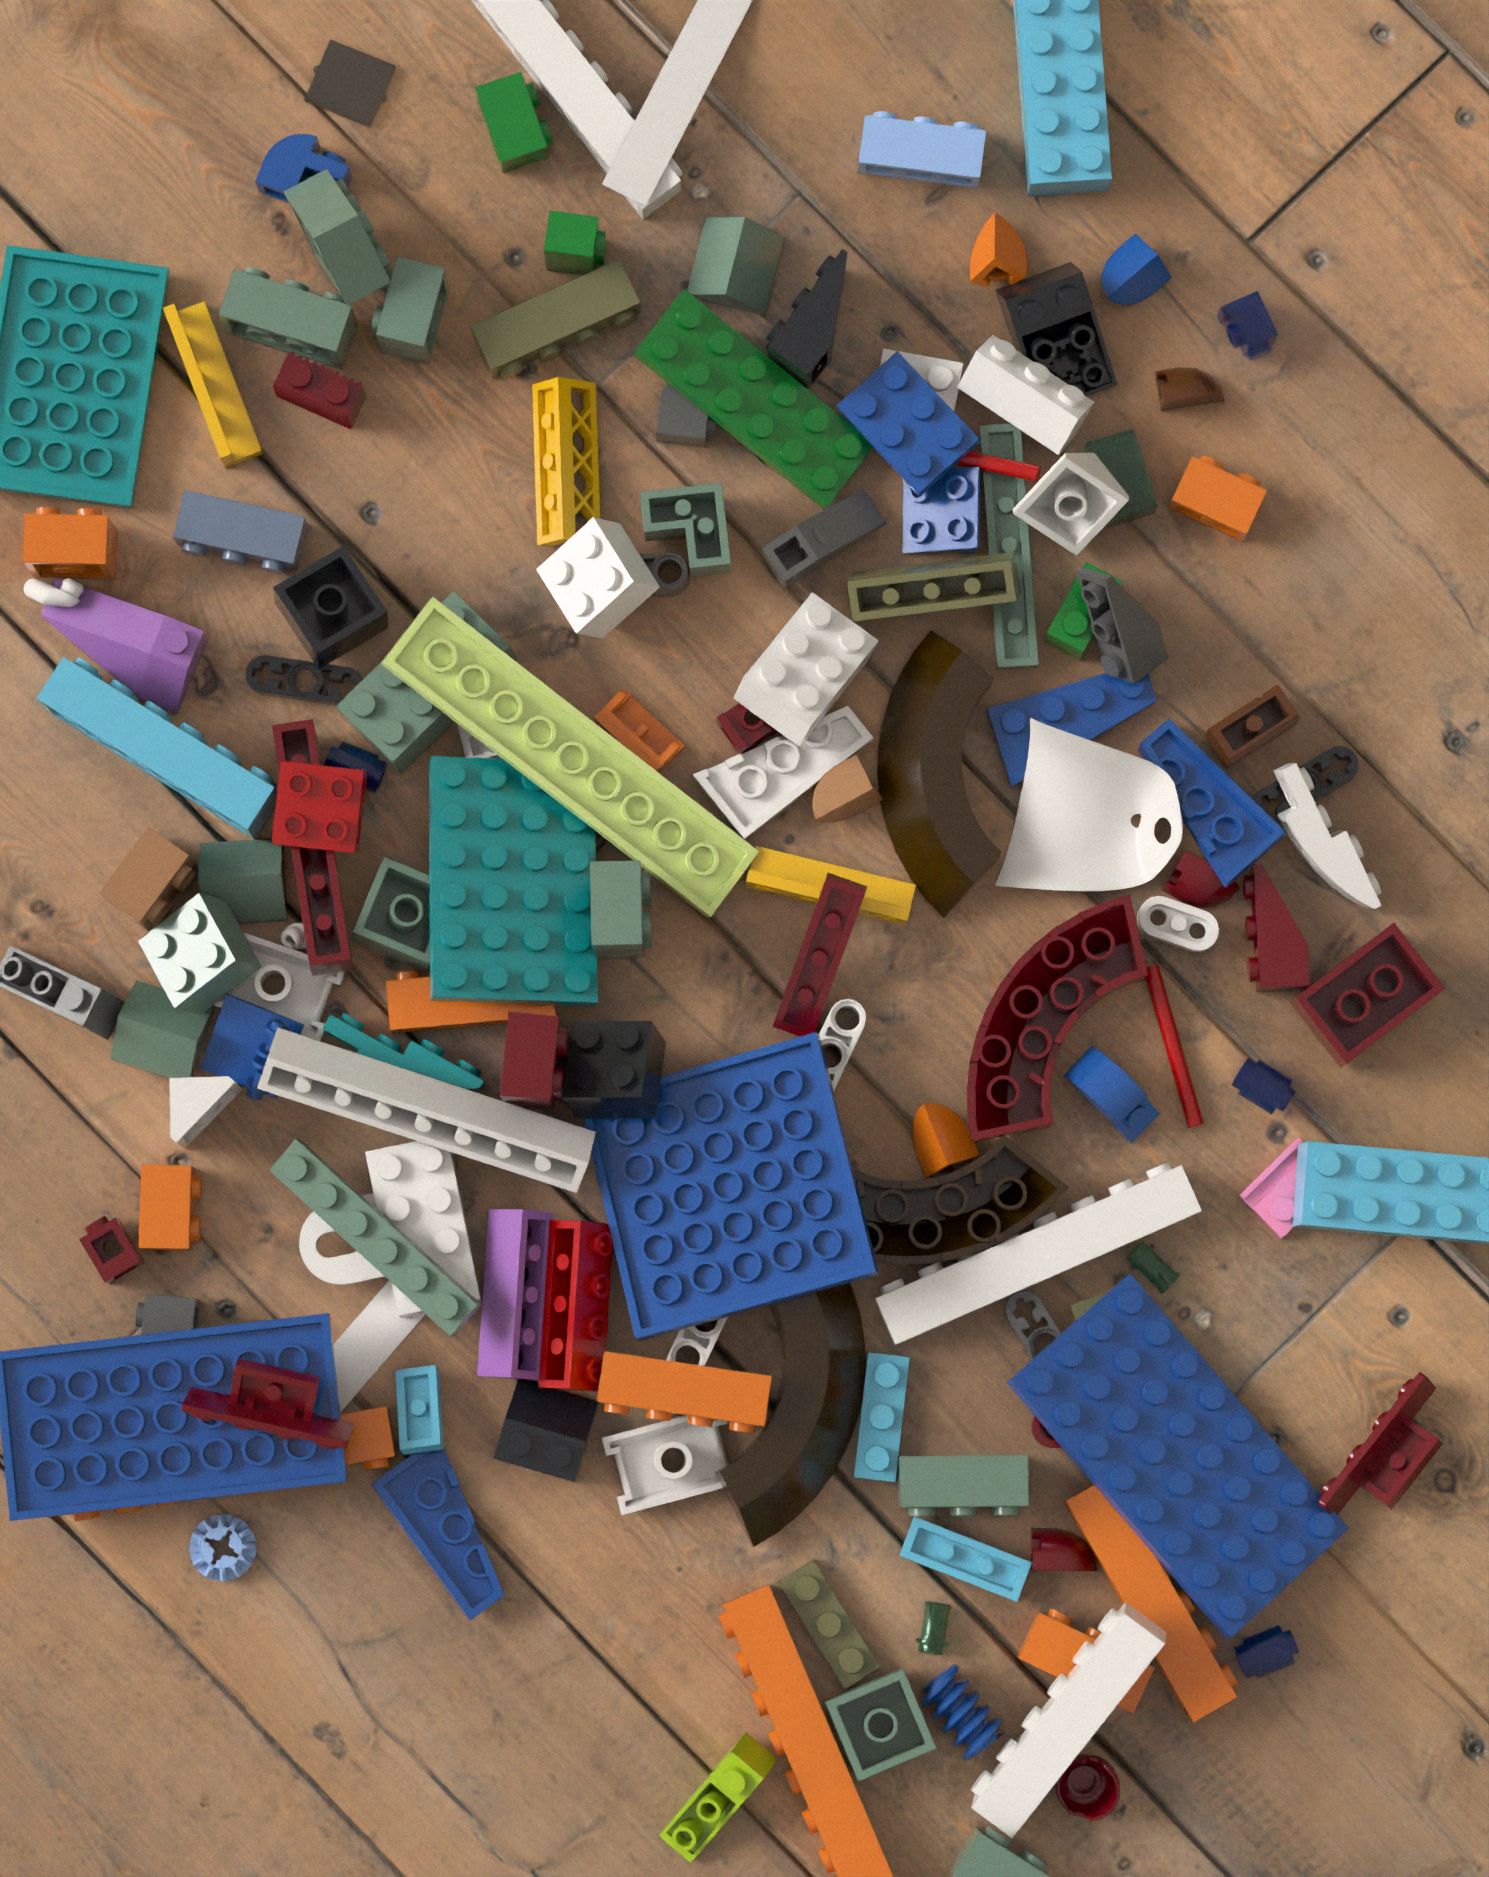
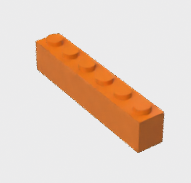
M1092 1484L1063 1501L1121 1603L1127 1602L1166 1631L1165 1645L1154 1657V1660L1188 1719L1194 1723L1237 1698L1232 1688L1237 1686L1238 1682L1228 1665L1224 1663L1219 1666L1211 1653L1217 1646L1205 1626L1200 1629L1196 1627L1190 1616L1196 1610L1183 1589L1176 1592L1169 1580V1577L1172 1575L1095 1485Z

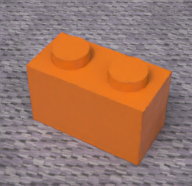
M1192 456L1168 508L1243 542L1267 490L1261 488V482L1250 475L1239 473L1238 476L1222 470L1223 464L1213 458L1201 456L1198 459Z
M141 1164L138 1248L142 1250L193 1251V1242H200L201 1217H194V1202L202 1198V1175H195V1167L191 1165Z

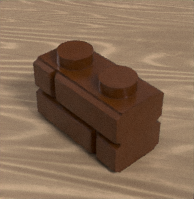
M1277 684L1263 693L1261 698H1255L1210 727L1205 737L1226 769H1229L1294 727L1300 720V717Z

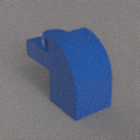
M295 134L281 139L272 146L264 158L255 183L260 193L289 203L283 191L325 169L329 171L335 181L342 178L347 188L352 174L349 165L345 164L346 160L341 156L328 151H324L322 155L318 154L320 144L317 136Z
M1093 1046L1063 1075L1083 1099L1099 1110L1121 1136L1130 1143L1160 1114L1146 1098L1147 1094L1117 1064Z

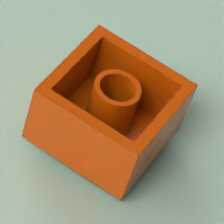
M40 507L36 508V514L24 513L23 564L34 578L116 579L117 530L108 515H102V510L80 508L77 509V514H61L60 509Z

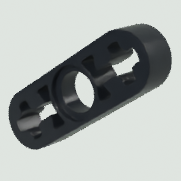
M267 655L255 657L246 668L247 682L258 694L330 705H338L345 697H342L339 689L327 687V696L321 695L325 686L323 673H331L329 681L334 683H343L345 677H351L353 685L357 686L363 680L361 674L350 667L327 664L318 670L314 662ZM264 665H269L272 673L284 675L283 667H290L286 677L288 689H280L283 683L277 679H268L267 684L262 686L259 678L254 676L255 671L260 672L263 670ZM302 670H310L317 675V685L309 692H301L294 686V678Z
M1336 746L1299 767V769L1304 767L1315 784V792L1312 795L1314 801L1320 800L1347 784L1356 775L1358 759L1352 750L1343 746ZM1332 756H1335L1338 760L1346 759L1349 763L1344 769L1346 775L1342 776L1339 772L1329 775L1325 781L1330 786L1324 788L1321 776L1312 767L1318 765L1321 773L1333 763ZM1278 780L1254 795L1252 799L1260 807L1262 806L1261 798L1265 797L1268 802H1272L1282 795L1277 789L1280 787ZM1287 801L1276 808L1275 815L1289 809ZM1277 816L1272 818L1277 824L1280 823Z

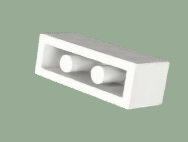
M994 335L975 352L957 386L958 389L1057 455L1075 438L1094 404V401L1086 397L1080 389L1073 385H1068L1050 373L1044 365L1033 362L1018 352L1011 343L1001 340Z

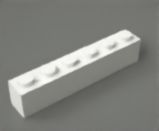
M1127 1602L1123 1604L1118 1612L1112 1608L1105 1615L1098 1626V1629L1101 1631L1098 1638L1093 1644L1086 1641L1080 1647L1072 1660L1076 1666L1067 1677L1061 1673L1047 1691L1051 1698L1042 1709L1035 1706L1029 1712L1021 1725L1025 1729L1017 1741L1010 1738L1004 1744L996 1757L1000 1763L992 1773L985 1770L971 1788V1791L975 1793L971 1808L1011 1838L1014 1837L1165 1645L1166 1631Z

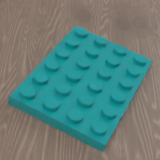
M7 245L0 284V491L126 509L133 508L163 319V307L165 306L170 271L168 267Z
M431 756L429 759L430 1001L595 1007L598 1003L597 954L593 953L591 943L590 861H596L595 830L504 759Z

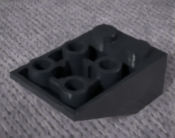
M844 249L840 251L836 258L829 255L816 273L819 278L811 290L806 287L802 289L791 305L794 310L786 323L780 319L766 338L769 341L766 346L768 357L808 390L831 362L846 274L848 252Z
M1072 262L995 290L1007 329L1018 352L1033 362L1044 365L1050 373L1068 385L1077 387L1086 397L1117 385L1083 273Z

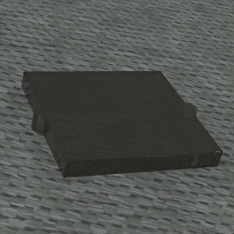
M330 39L319 66L317 65L313 68L315 76L304 100L309 104L370 128L381 102L387 100L386 90L396 66Z

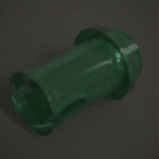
M1141 1241L1126 1257L1131 1263L1129 1268L1131 1270L1136 1268L1162 1294L1169 1288V1283L1158 1273L1162 1274L1171 1284L1178 1279L1180 1274L1175 1272L1153 1251L1155 1248L1153 1244L1147 1245L1144 1241Z
M925 1601L921 1636L916 1638L915 1643L919 1644L918 1652L943 1656L944 1648H948L949 1643H945L951 1605Z

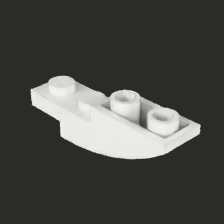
M1287 763L1273 770L1291 807L1276 816L1299 854L1322 879L1349 900L1367 909H1376L1382 906L1377 897L1381 894L1379 883L1372 872L1366 873L1360 861V858L1364 857V853L1359 841L1354 835L1349 836L1347 831L1337 830L1331 834L1329 833L1328 828L1332 827L1331 820L1321 804L1316 806L1310 793L1311 790H1314V785L1307 770L1304 767L1299 769L1297 763Z

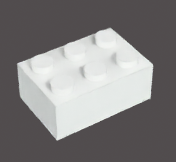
M812 592L745 674L733 699L800 747L865 666L879 640Z

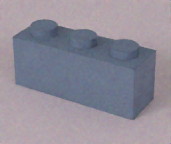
M184 490L173 538L177 545L182 546L181 551L198 557H205L206 552L222 555V561L240 566H245L248 560L261 563L262 569L265 571L284 575L287 569L298 570L308 523L305 516Z

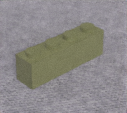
M619 259L471 326V330L492 378L502 376L503 379H508L524 371V365L538 358L540 362H546L559 356L562 353L561 348L576 342L580 346L599 337L598 331L613 325L615 329H619L631 324L637 319L635 315L641 313V305Z
M1015 552L853 572L847 581L853 622L1015 602L1021 592Z

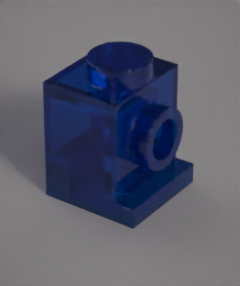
M1258 291L1220 307L1217 315L1220 324L1228 321L1229 325L1225 326L1229 341L1235 349L1240 347L1244 357L1248 356L1250 360H1255L1272 351L1271 345L1275 343L1278 333Z

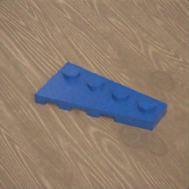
M1104 673L987 708V714L1010 788L1024 781L1030 742V718L1059 730L1092 740L1156 703L1157 700L1149 674L1133 684Z
M1170 718L1140 743L1138 751L1143 759L1162 768L1174 781L1182 821L1209 864H1211L1225 889L1283 839L1286 831Z
M445 1446L442 1450L414 1453L372 1483L371 1486L470 1621L502 1598L504 1593L485 1545H483L475 1526V1520L470 1508L467 1506L459 1486L460 1483L445 1451Z

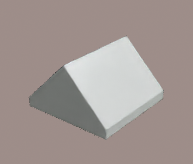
M1064 453L1013 508V514L1077 556L1129 501V495L1095 453Z
M229 1076L169 1078L170 1138L186 1149L242 1091V1088Z

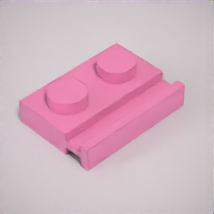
M1299 1137L1238 1196L1280 1239L1293 1228L1298 1144L1303 1142Z

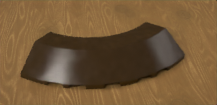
M931 630L914 650L900 673L889 698L879 739L877 777L879 792L883 798L880 801L882 814L895 853L898 855L910 880L916 885L918 891L944 919L999 860L1002 852L984 833L971 810L963 784L961 767L962 746L966 727L981 698L992 686L994 678L963 650Z
M1005 1135L992 1148L972 1163L953 1173L936 1178L893 1181L876 1178L853 1169L876 1263L896 1265L931 1264L949 1261L990 1248L1007 1240L1033 1223L1069 1188V1186Z
M850 1283L769 1305L779 1332L783 1355L782 1378L776 1401L769 1419L757 1438L737 1458L715 1472L752 1547L778 1533L799 1516L818 1496L835 1472L855 1429L863 1398L866 1369L865 1340L861 1315Z

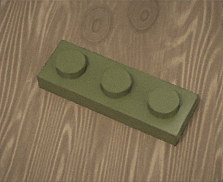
M814 1560L809 1561L778 1581L844 1690L880 1668Z

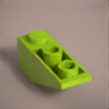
M745 1732L663 1829L659 1837L691 1863L761 1783L778 1758L750 1734Z

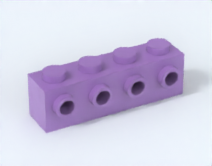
M489 1209L477 1376L539 1380L549 1222L553 1220V1213L524 1209Z

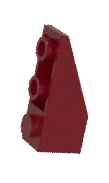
M1253 864L1249 869L1250 875L1243 876L1244 900H1251L1252 916H1246L1245 918L1246 940L1253 941L1254 957H1248L1247 961L1249 982H1256V992L1306 990L1310 986L1308 944L1263 865Z

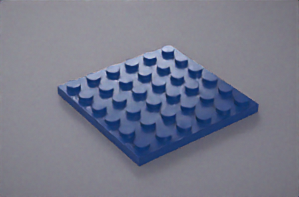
M817 1032L662 1076L656 1118H584L586 1129L596 1132L591 1152L636 1340L643 1341L879 1275L820 1035Z

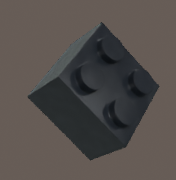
M344 546L273 587L276 606L318 670L388 629V613Z
M652 1021L572 1022L562 1099L576 1118H656L666 1042Z

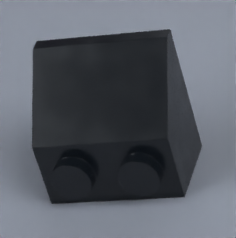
M518 1379L493 1459L576 1482L599 1402L557 1389L538 1388L539 1384Z

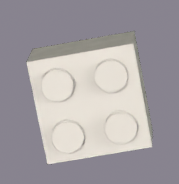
M594 517L537 568L538 573L575 633L602 639L660 588L621 524Z

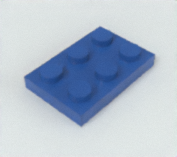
M898 351L837 405L838 410L919 497L981 443L975 433Z

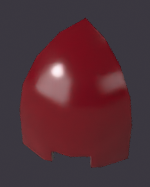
M1186 850L1162 891L1185 904L1197 908L1216 907L1230 900L1238 891L1239 885L1234 881L1225 889L1211 864Z
M1031 1528V1570L1097 1571L1095 1555L1086 1541L1075 1533L1058 1528Z

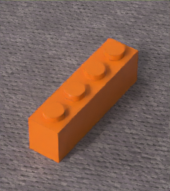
M420 971L395 973V980L386 981L389 1027L392 1034L507 1024L509 1011L557 1016L556 1005L430 1001V977L420 978Z
M604 1351L597 1402L605 1403V1412L629 1415L630 1407L647 1409L646 1418L671 1421L672 1413L688 1415L687 1424L712 1427L713 1419L730 1422L729 1430L754 1434L755 1425L765 1426L772 1376Z

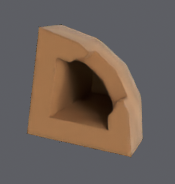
M857 754L834 766L821 777L814 789L812 801L815 820L821 823H834L845 820L879 804L883 799L875 782L871 783L864 768L865 765Z

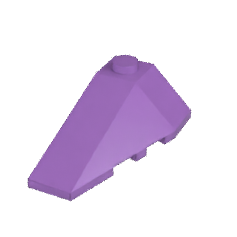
M56 578L53 586L60 589L63 580ZM83 587L84 591L78 598L80 602L73 607L44 606L41 616L90 656L105 671L131 689L137 698L145 702L148 700L160 708L178 714L209 640L203 630Z

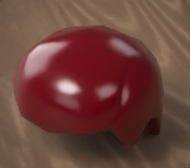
M1078 1754L1055 1783L1056 1797L1070 1815L1087 1818L1090 1821H1098L1111 1814L1120 1800L1119 1778L1114 1768L1099 1756Z

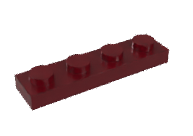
M831 873L827 874L774 1020V1028L800 1037L815 1033L867 886Z

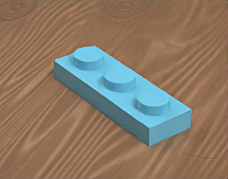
M868 1352L854 1468L855 1478L896 1482L910 1357Z
M913 1517L899 1554L903 1558L1016 1602L1032 1562L917 1517Z

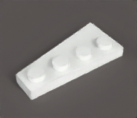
M846 706L824 716L800 747L785 736L776 737L757 748L743 754L740 753L721 764L695 773L693 778L740 837L746 840L818 784L821 777L830 769L854 756L873 741V736L849 706Z

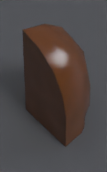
M1179 367L1154 371L1161 411L1225 401L1220 385L1210 374L1197 368Z

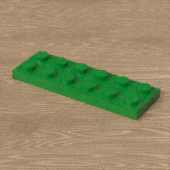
M685 289L680 292L633 353L637 359L823 510L830 505L873 448L856 428Z

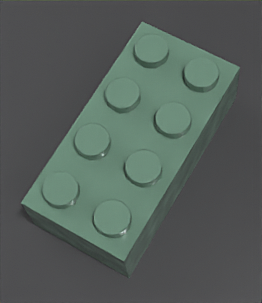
M454 591L442 602L445 607L513 660H517L511 646ZM381 663L336 706L343 718L400 774L454 722L382 666Z

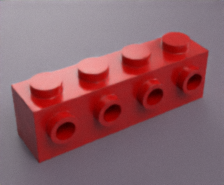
M550 1220L538 1388L598 1392L604 1351H606L609 1294L611 1288L613 1242L608 1224L579 1220Z

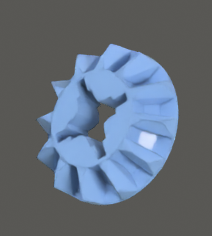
M217 1514L204 1519L192 1532L188 1550L193 1566L206 1578L215 1581H230L243 1575L252 1565L256 1555V1540L251 1528L242 1519L229 1514ZM231 1531L229 1546L234 1549L233 1552L239 1554L238 1558L233 1555H223L220 1560L213 1564L216 1549L211 1546V1543L206 1541L207 1538L221 1541Z

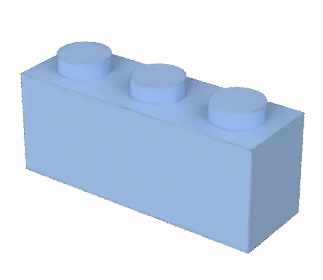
M883 111L874 112L873 116L865 115L858 173L971 188L979 187L986 130H979L976 124L969 122H956L954 126L940 125L936 119L929 117H915L913 121L897 119L898 116L896 114Z

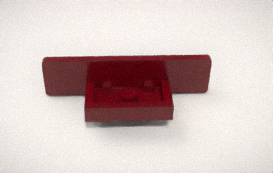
M238 1358L235 1365L230 1395L190 1387L181 1410L184 1413L192 1414L193 1417L199 1420H219L232 1423L235 1427L242 1430L259 1429L275 1433L276 1436L282 1439L294 1440L298 1438L312 1441L326 1449H346L354 1430L353 1423L314 1414L321 1377Z
M1419 1372L1414 1379H1409L1404 1383L1398 1393V1400L1388 1412H1383L1376 1419L1372 1427V1433L1363 1445H1357L1351 1451L1346 1461V1467L1337 1478L1334 1477L1325 1484L1318 1504L1328 1514L1335 1511L1338 1515L1359 1487L1392 1510L1443 1445L1437 1437L1412 1420L1436 1388L1426 1375Z

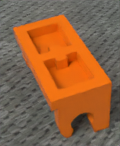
M626 689L624 691L620 690L593 717L595 724L659 774L685 748V745L635 700Z

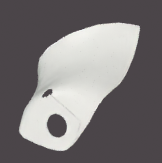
M1030 718L1029 752L1023 787L1010 844L996 886L1053 891H1112L1136 887L1154 879L1172 858L1183 837L1182 816L1174 781L1168 773L1148 760L1059 730ZM1135 814H1141L1142 816L1138 828L1132 826L1130 820ZM1160 818L1168 819L1171 824V836L1165 844L1159 843L1155 837V825Z

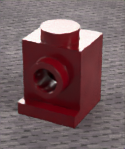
M740 703L717 717V725L736 752L743 754L773 735L777 730L762 719L754 726L746 724L744 717L751 711Z
M107 1216L96 1220L85 1228L87 1235L79 1239L103 1281L107 1284L113 1283L145 1263L117 1218L109 1221ZM111 1240H115L119 1245V1251L114 1256H108L105 1253V1245Z

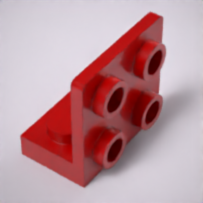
M289 761L281 762L272 842L278 845L358 853L368 770Z

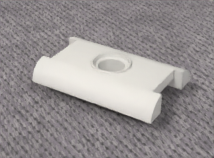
M244 933L262 967L228 994L304 1024L301 1035L321 1041L325 1034L322 1029L325 1024L320 1022L333 984L342 987L346 971L312 976L308 954ZM272 974H280L285 978V987L277 995L265 993L263 987L265 979ZM226 995L214 1005L222 1008Z
M688 1415L671 1419V1421H663L603 1437L602 1444L605 1456L614 1454L624 1495L616 1497L621 1515L723 1488L715 1472L728 1465L718 1427L728 1424L727 1421L713 1419V1426L706 1427L687 1424ZM669 1448L678 1449L684 1458L682 1468L675 1473L666 1471L661 1463L662 1454Z

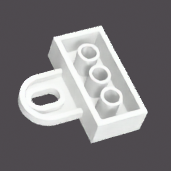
M419 1141L366 1151L373 1193L362 1196L477 1301H482L453 1152ZM314 1211L309 1215L300 1232L299 1249L303 1262L313 1275L334 1285H349L385 1277L358 1251L331 1258L323 1257L317 1248L318 1241L323 1235L336 1231ZM392 1284L399 1317L424 1313Z

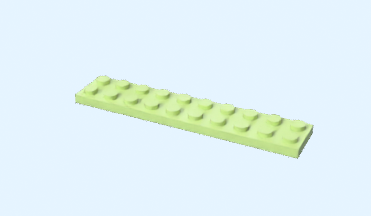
M434 597L429 599L382 661V666L634 861L641 860V867L650 871V874L707 918L714 914L759 853L756 848Z

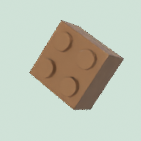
M148 826L99 894L110 905L149 932L154 925L158 926L169 917L173 910L169 904L178 892L185 894L197 878V874L193 872L197 864L187 853Z

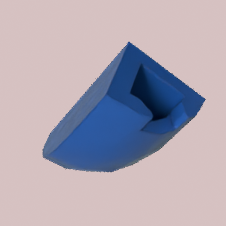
M1136 233L1111 255L1101 274L1102 288L1106 295L1114 303L1121 305H1131L1143 301L1172 278L1159 255Z

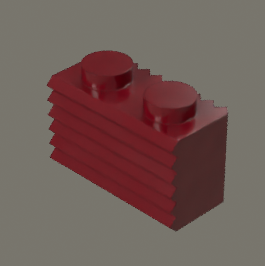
M294 352L287 354L273 385L276 397L349 429L353 427L366 399L361 381L355 383L353 378L347 380L346 375L340 377L339 372L332 373L331 368L325 370L324 365L318 367L316 362L310 363L308 358L303 360L301 355L295 357Z

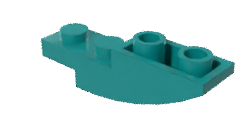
M343 1013L340 1019L330 1014L322 1028L328 1035L357 1050V1054L473 1092H481L486 1085L483 1080L478 1078L481 1070L461 1059L457 1065L442 1058L445 1050L423 1039L421 1045L411 1040L402 1055L398 1052L401 1047L400 1044L380 1033L376 1040L362 1032L365 1025Z

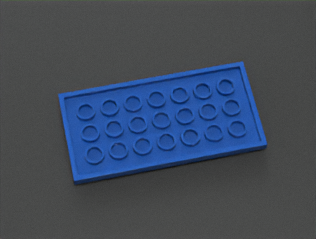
M1131 1274L1126 1275L1006 1382L1226 1639L1232 1638L1349 1529L1335 1511L1328 1514L1320 1507L1318 1502L1321 1499V1495Z
M325 1313L0 1351V1428L10 1521L348 1482L345 1450L342 1448L326 1449L312 1441L298 1438L294 1440L282 1439L276 1436L275 1433L259 1429L242 1430L235 1427L232 1423L219 1420L203 1421L193 1417L192 1414L181 1411L183 1401L190 1387L230 1395L235 1365L238 1358L321 1377L314 1414L341 1420L330 1314Z

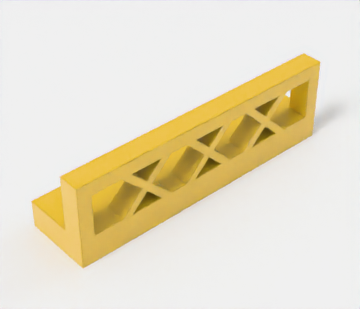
M205 301L177 311L175 304L163 307L224 468L262 455L263 452Z
M556 377L532 385L537 545L546 547L566 543L577 533L575 514L579 510L586 518V524L593 517L600 519L596 383ZM571 391L582 392L583 409L580 413L576 411L571 403ZM576 430L584 439V450L581 453L573 445V433ZM577 470L585 479V490L582 494L574 485V474Z
M755 846L759 853L751 862L746 879V888L817 904L828 873L867 886L857 915L906 926L916 887L915 884Z

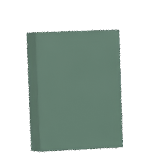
M706 217L687 291L698 300L765 316L785 237L747 217Z
M272 838L200 843L198 883L201 894L226 900L238 924L288 920L283 845L274 844Z
M136 980L118 1015L110 1059L167 1078L192 1077L215 1005L202 1014L174 1009L164 989Z

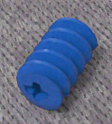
M954 1664L920 1690L927 1692L920 1704L923 1707L931 1704L937 1705L931 1718L933 1720L943 1717L948 1719L941 1731L944 1734L955 1730L958 1732L952 1745L954 1747L964 1744L969 1746L962 1757L966 1761L984 1751L1005 1732L995 1734L1001 1724L998 1717L985 1721L986 1716L991 1710L988 1704L974 1707L980 1697L978 1691L964 1694L970 1683L968 1678L953 1680L960 1669L957 1664Z

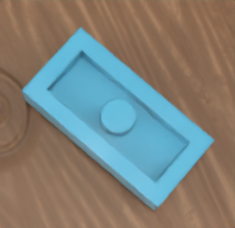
M436 1365L395 1370L400 1451L403 1455L444 1449L439 1368Z

